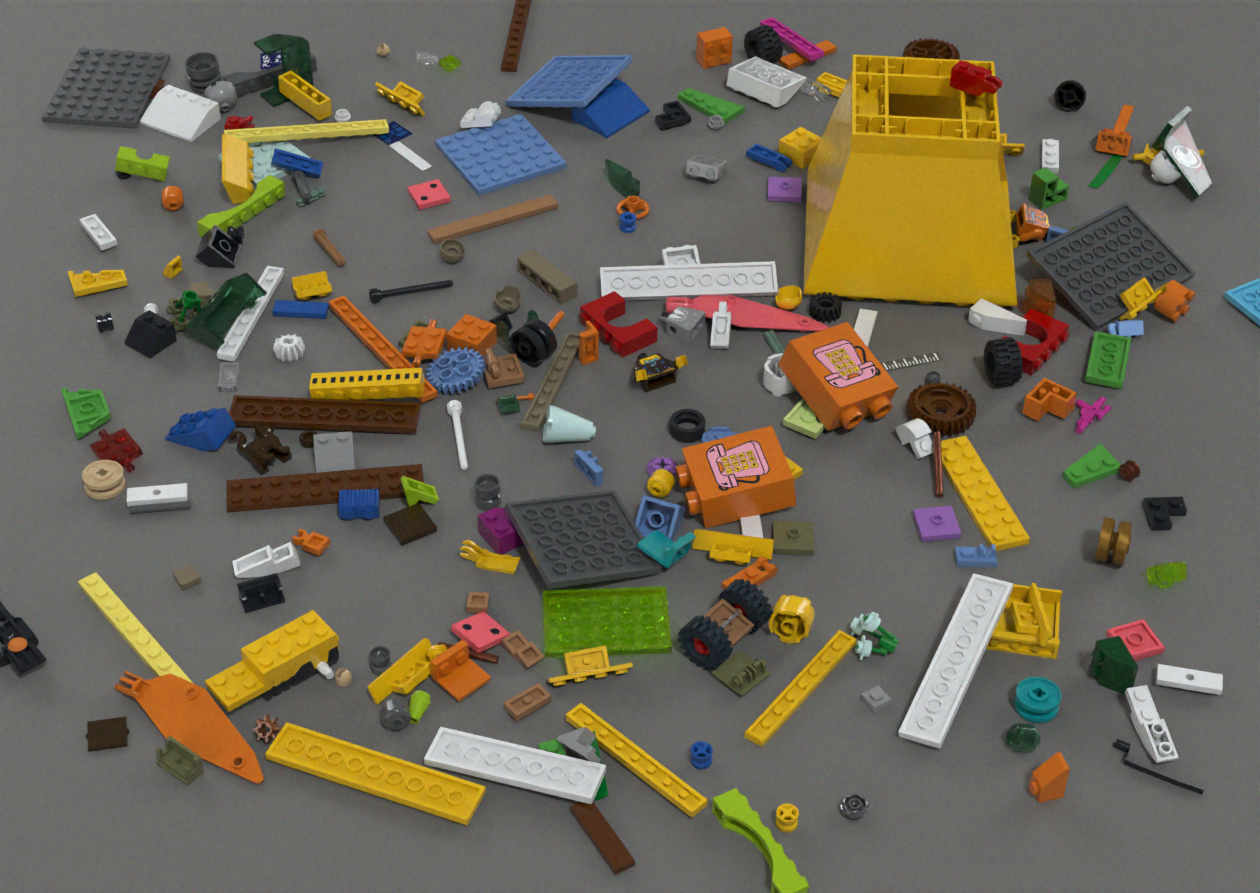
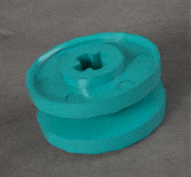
M1029 677L1023 679L1018 684L1014 708L1019 716L1034 723H1045L1057 716L1062 695L1059 687L1054 682L1042 677Z

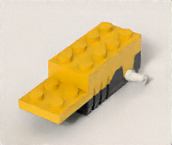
M312 610L241 648L242 661L205 680V685L228 712L259 695L267 702L273 696L280 695L282 691L289 690L291 686H296L319 672L327 679L333 678L334 672L330 666L336 664L339 659V637Z

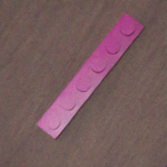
M771 17L760 21V26L769 25L774 31L776 30L783 43L810 61L824 57L823 50L775 18Z

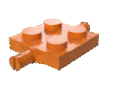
M434 319L429 321L428 327L412 326L401 352L404 357L414 358L412 365L415 368L416 366L417 368L420 367V363L424 359H438L445 342L447 330L435 328L437 321Z

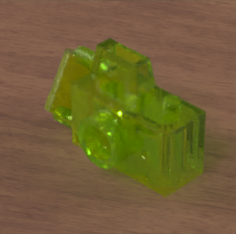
M1177 561L1155 564L1154 567H1148L1146 573L1149 584H1158L1159 588L1172 587L1173 581L1178 580L1181 582L1187 579V563Z

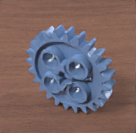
M458 347L455 351L451 348L450 352L445 350L444 355L439 354L438 359H432L433 363H429V368L426 369V377L428 382L437 389L438 393L442 390L444 394L448 391L453 394L456 390L458 393H461V389L464 388L467 391L468 386L474 387V382H480L479 378L484 377L483 373L486 372V365L483 356L479 354V351L475 352L473 348L469 351L467 347L463 350Z

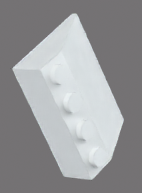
M755 56L729 68L726 86L731 87L735 91L743 92L746 96L755 97L761 102H767L772 107H780L791 99L804 84L807 77Z
M167 85L156 94L142 116L140 124L192 142L221 119L219 103Z

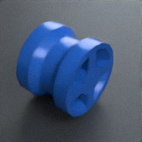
M631 212L622 213L620 215V230L624 233L634 232L636 230V215Z
M698 741L692 745L690 761L696 769H707L711 766L713 748L709 743Z

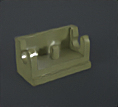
M169 736L165 739L166 748L164 751L157 747L158 761H156V764L186 786L190 785L204 773L201 757L173 737Z

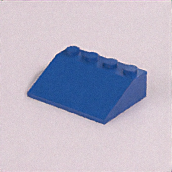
M614 78L586 107H572V120L605 138H609L649 113L650 109L626 83Z

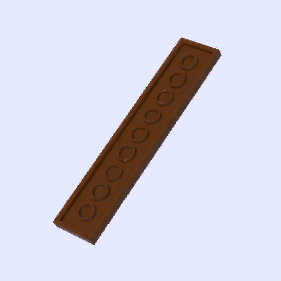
M234 395L229 415L236 426L254 427L253 423L255 422L259 426L266 425L273 428L417 433L421 403Z
M422 464L227 480V513L339 503V492L341 489L343 491L345 489L347 491L349 489L351 491L353 489H379L380 500L406 498L401 477L405 476L424 483Z

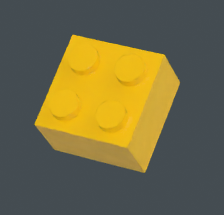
M799 127L779 140L778 153L791 159L794 165L804 169L810 165L821 137L805 128Z

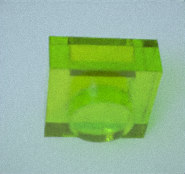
M450 54L439 60V66L447 71H452L461 66V60Z

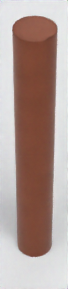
M438 642V644H437V645L443 644V645H445V646L447 647V649H449L450 647L454 646V645L447 644V643H443V642ZM469 649V658L497 664L499 661V656L485 652L477 653Z

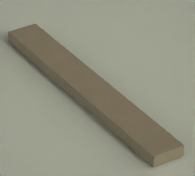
M566 333L521 422V429L539 433L546 419L548 407L553 405L579 352V334Z

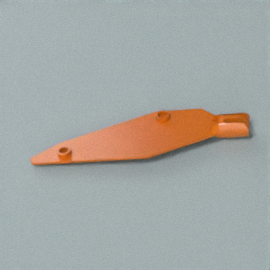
M128 671L123 673L126 677H120L119 682L122 685L116 683L115 690L136 699L165 738L173 737L199 755L201 759L255 784L263 782L264 776L255 752L205 688L171 673L149 680Z

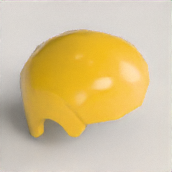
M794 285L780 288L778 296L775 295L777 306L785 310L797 308L802 302L801 288Z

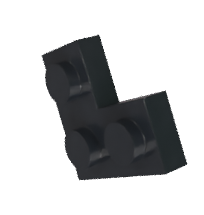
M678 100L663 104V110L666 113L655 116V121L661 129H668L691 122V116Z
M1152 497L1143 499L1142 504L1151 531L1171 530L1172 522L1170 516H1186L1187 508L1183 497Z

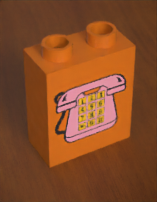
M848 322L789 341L778 365L827 431L844 426L847 430L852 429L863 418L872 415L875 419H879L888 414L893 408V404L890 401L898 389L897 384Z
M772 426L682 448L684 464L675 466L677 480L681 489L690 487L691 491L685 493L690 516L700 514L705 529L737 521L743 517L761 515L796 506L794 477Z

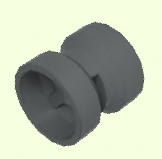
M376 646L369 652L370 669L375 675L380 676L392 666L390 650L387 647Z

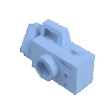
M1143 320L1115 321V323L1107 325L1109 334L1129 338L1133 335L1135 337L1143 335Z

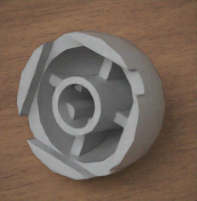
M218 81L213 87L209 85L204 92L205 98L219 103L220 112L228 111L236 104L237 92L231 82Z

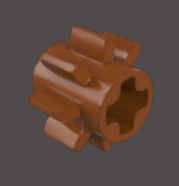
M265 715L264 721L262 719L256 720L258 725L253 731L258 735L257 740L265 738V742L269 743L272 738H276L282 726L278 725V718L270 720V715ZM265 726L270 727V731L265 730Z

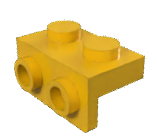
M326 271L291 278L294 295L300 298V300L310 299L313 295H318L319 297L326 296L328 292H332V286L328 282Z

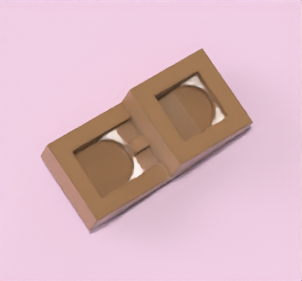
M519 630L501 641V645L507 652L527 669L545 658L533 641L529 643Z

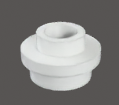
M346 109L337 110L334 116L337 122H347L351 119V115Z

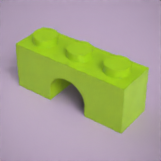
M120 146L116 158L115 171L165 181L170 160L169 156L153 153L152 158L141 159L136 155L137 149Z

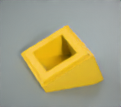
M178 255L166 265L162 273L163 276L172 279L183 270L181 256Z

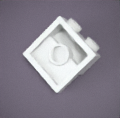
M487 101L481 104L479 109H469L460 121L461 128L492 126L501 114L500 105Z
M696 245L662 249L663 265L700 264Z

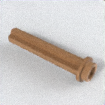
M316 229L313 232V239L320 243L337 266L345 265V258L326 236L325 230Z

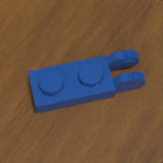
M754 144L746 151L747 157L774 167L776 171L785 172L787 167L793 164L791 159L783 154L759 144Z

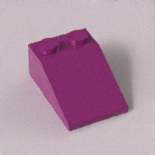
M493 508L477 515L478 533L496 554L502 555L524 545L505 508Z

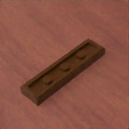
M578 802L570 806L571 813L615 875L635 866L634 858L594 802L592 804Z

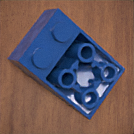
M213 408L208 411H198L191 414L185 413L179 417L176 425L169 429L165 440L200 451L215 450L219 448L236 427V424L225 408Z

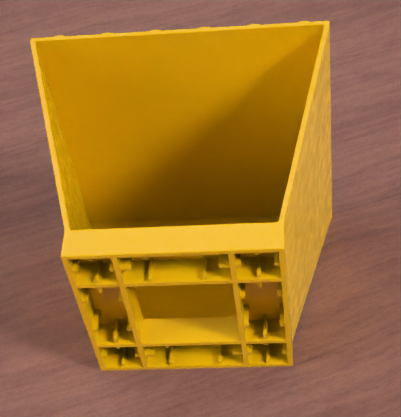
M853 54L851 74L808 167L803 294L812 296L815 294L817 296V293L823 294V292H826V294H829L830 292L832 296L836 294L837 296L848 297L851 300H862L864 298H880L887 302L916 300L922 304L951 302L957 306L976 304L982 298L1001 308L1017 306L1008 181L999 128L997 92L995 94L984 92L981 96L977 97L950 87L951 69L960 60ZM962 60L978 67H984L992 71V76H995L993 61Z

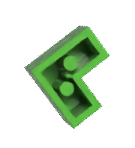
M1045 167L1033 172L1028 200L1043 210L1067 200L1069 185Z

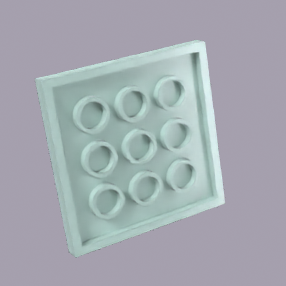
M287 140L248 144L254 151V158H252L254 169L252 172L255 180L252 183L255 188H257V183L268 175L280 179L294 172L271 165L275 148L310 158ZM219 154V160H220L221 162H222V154Z

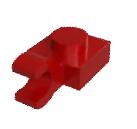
M231 116L227 118L224 127L225 130L254 128L255 124L248 123L253 121L252 116H247L245 119L244 117Z

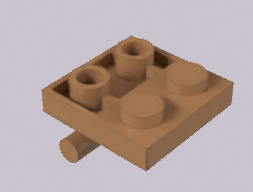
M491 348L485 350L487 359H484L486 372L483 374L488 388L525 382V376L516 354L496 357Z

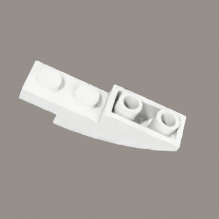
M1148 686L1127 688L1125 695L1132 711L1130 718L1147 752L1156 763L1178 760L1179 757L1166 723L1158 715Z

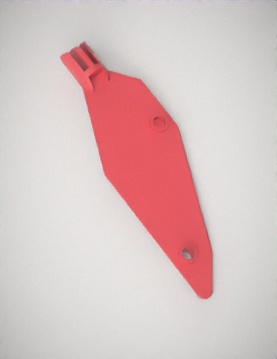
M701 295L693 299L688 297L666 298L667 313L672 314L678 306L704 311L706 312L705 317L713 319V313L719 311V302H727V312H731L732 316L731 324L739 327L800 330L803 332L821 331L830 328L810 317L732 295Z

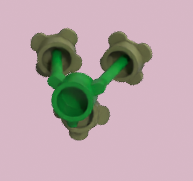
M190 290L183 291L180 299L171 298L168 301L169 307L166 308L167 313L176 315L174 319H169L174 324L176 331L189 330V326H187L188 320L184 317L187 309H192L188 315L198 323L203 322L206 317L210 316V311L206 310L205 306L200 305L201 299L198 298V294Z

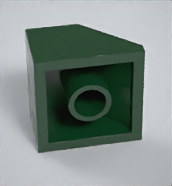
M1120 636L1096 641L1092 652V662L1089 665L1091 676L1096 679L1100 686L1125 695L1127 688L1134 687L1138 670L1137 663Z

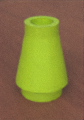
M417 690L410 696V723L418 724L430 706L431 697L428 693Z

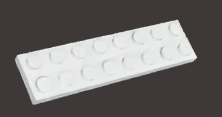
M440 727L424 757V764L588 804L593 803L606 773V765L444 727Z

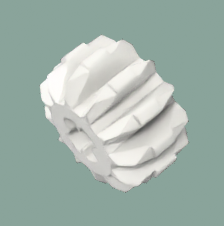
M296 334L281 335L280 338H276L273 350L277 359L282 360V362L298 361V358H302L303 353H305V344L302 338L297 337Z

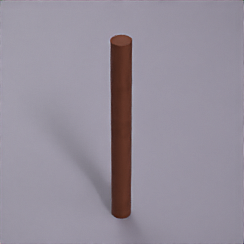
M934 432L935 495L937 498H942L941 433Z

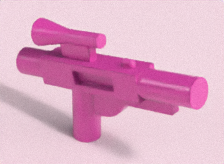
M1099 397L1092 406L1080 399L1077 400L1076 406L1081 408V418L1076 423L1077 433H1083L1096 416L1100 421L1111 410L1110 405H1105L1102 410V406L1106 402L1104 397Z

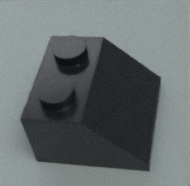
M214 225L202 236L195 257L208 267L234 268L242 245L217 225Z
M148 310L134 320L126 337L125 345L151 359L177 341L174 324Z

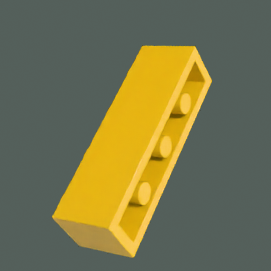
M291 70L278 76L279 92L314 118L321 121L332 115L331 99Z

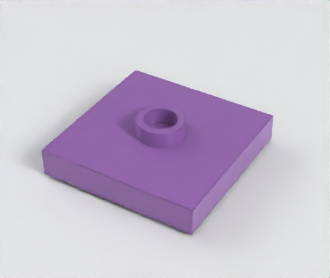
M768 177V201L801 202L802 178Z
M952 506L913 509V517L922 542L961 538V531Z

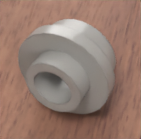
M713 115L708 120V126L717 130L724 126V121L721 116Z

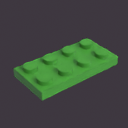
M1095 331L1085 382L1122 389L1131 338Z

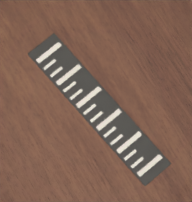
M938 352L881 362L880 364L887 371L943 359Z

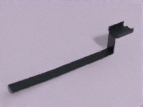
M1120 739L1113 742V747L1127 753L1124 765L1201 795L1203 794L1204 790L1127 761L1131 744Z

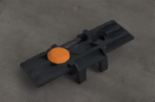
M0 601V622H5L0 626V643H6V646L1 648L0 667L11 664L20 675L46 661V658L36 647L39 641L21 617L11 615Z

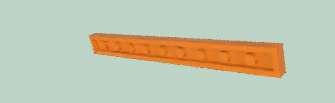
M344 295L328 301L329 308L388 369L415 368ZM426 379L423 397H416L421 403L438 397L437 390Z

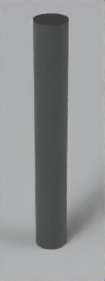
M190 501L130 506V514L191 509Z

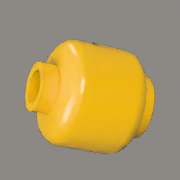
M664 469L654 471L647 481L648 491L658 498L668 496L675 485L674 476Z

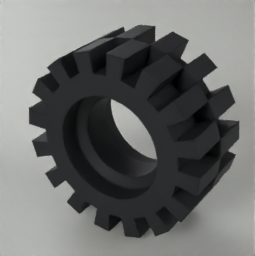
M823 292V294L817 293V296L814 294L813 298L811 297L809 315L812 316V319H816L818 322L822 320V323H825V321L831 323V320L835 322L840 318L842 301L840 297L837 298L836 294L832 296L830 292L829 294Z

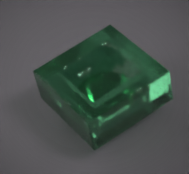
M515 394L497 397V404L502 415L520 412V405Z

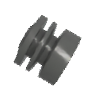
M198 52L186 59L185 68L189 85L196 93H204L209 85L213 87L216 85V82L222 81L218 58L215 54Z

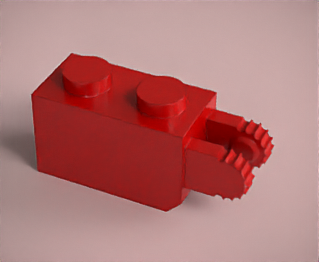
M960 60L951 69L949 86L979 97L984 92L995 94L1003 86V82L998 77L992 76V71Z

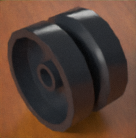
M539 319L528 321L523 327L513 332L510 337L513 352L528 366L538 365L546 357L554 353L557 348L555 334L545 322Z

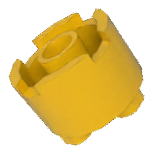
M794 595L780 596L769 619L770 632L773 633L774 631L780 637V641L789 644L799 643L801 639L807 638L815 616L811 601L806 597L801 598Z

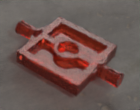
M125 428L111 435L105 429L100 430L98 434L102 439L90 445L95 456L99 460L116 461L121 466H124L128 472L133 471L135 466L131 461L143 454L134 439Z

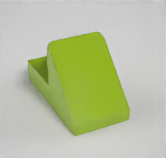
M405 476L401 477L408 506L416 504L419 500L434 505L438 502L439 497L435 486Z

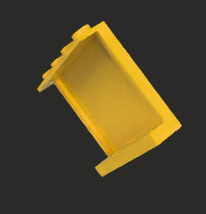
M1013 584L1012 593L986 649L1057 659L1060 639L1058 638L1062 591L1038 588V591L1041 592V601L1045 605V613L1048 615L1049 626L1052 627V637L1047 641L1046 647H1042L1038 635L1022 634L1016 630L1010 606L1012 601L1028 603L1027 595L1030 586Z

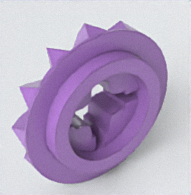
M655 456L654 460H649L647 472L650 476L654 471L661 469V465L664 466V470L669 471L673 476L676 475L675 466L677 464L671 457L664 458L662 456L658 458Z

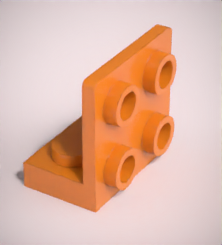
M1107 128L1099 131L1096 151L1128 156L1131 140L1133 139L1129 132L1120 131L1117 134L1113 133V129Z
M461 640L430 661L431 678L457 701H461L491 680L490 675L469 658V645L464 640Z

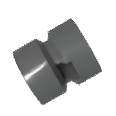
M493 474L478 476L474 482L476 506L483 511L498 508L501 504L499 478Z

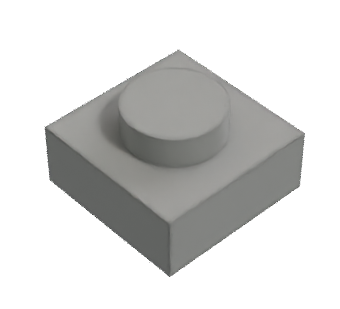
M879 685L861 694L862 702L873 713L891 705L892 699Z

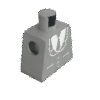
M678 306L672 314L663 311L660 321L666 323V333L690 345L705 327L706 312Z

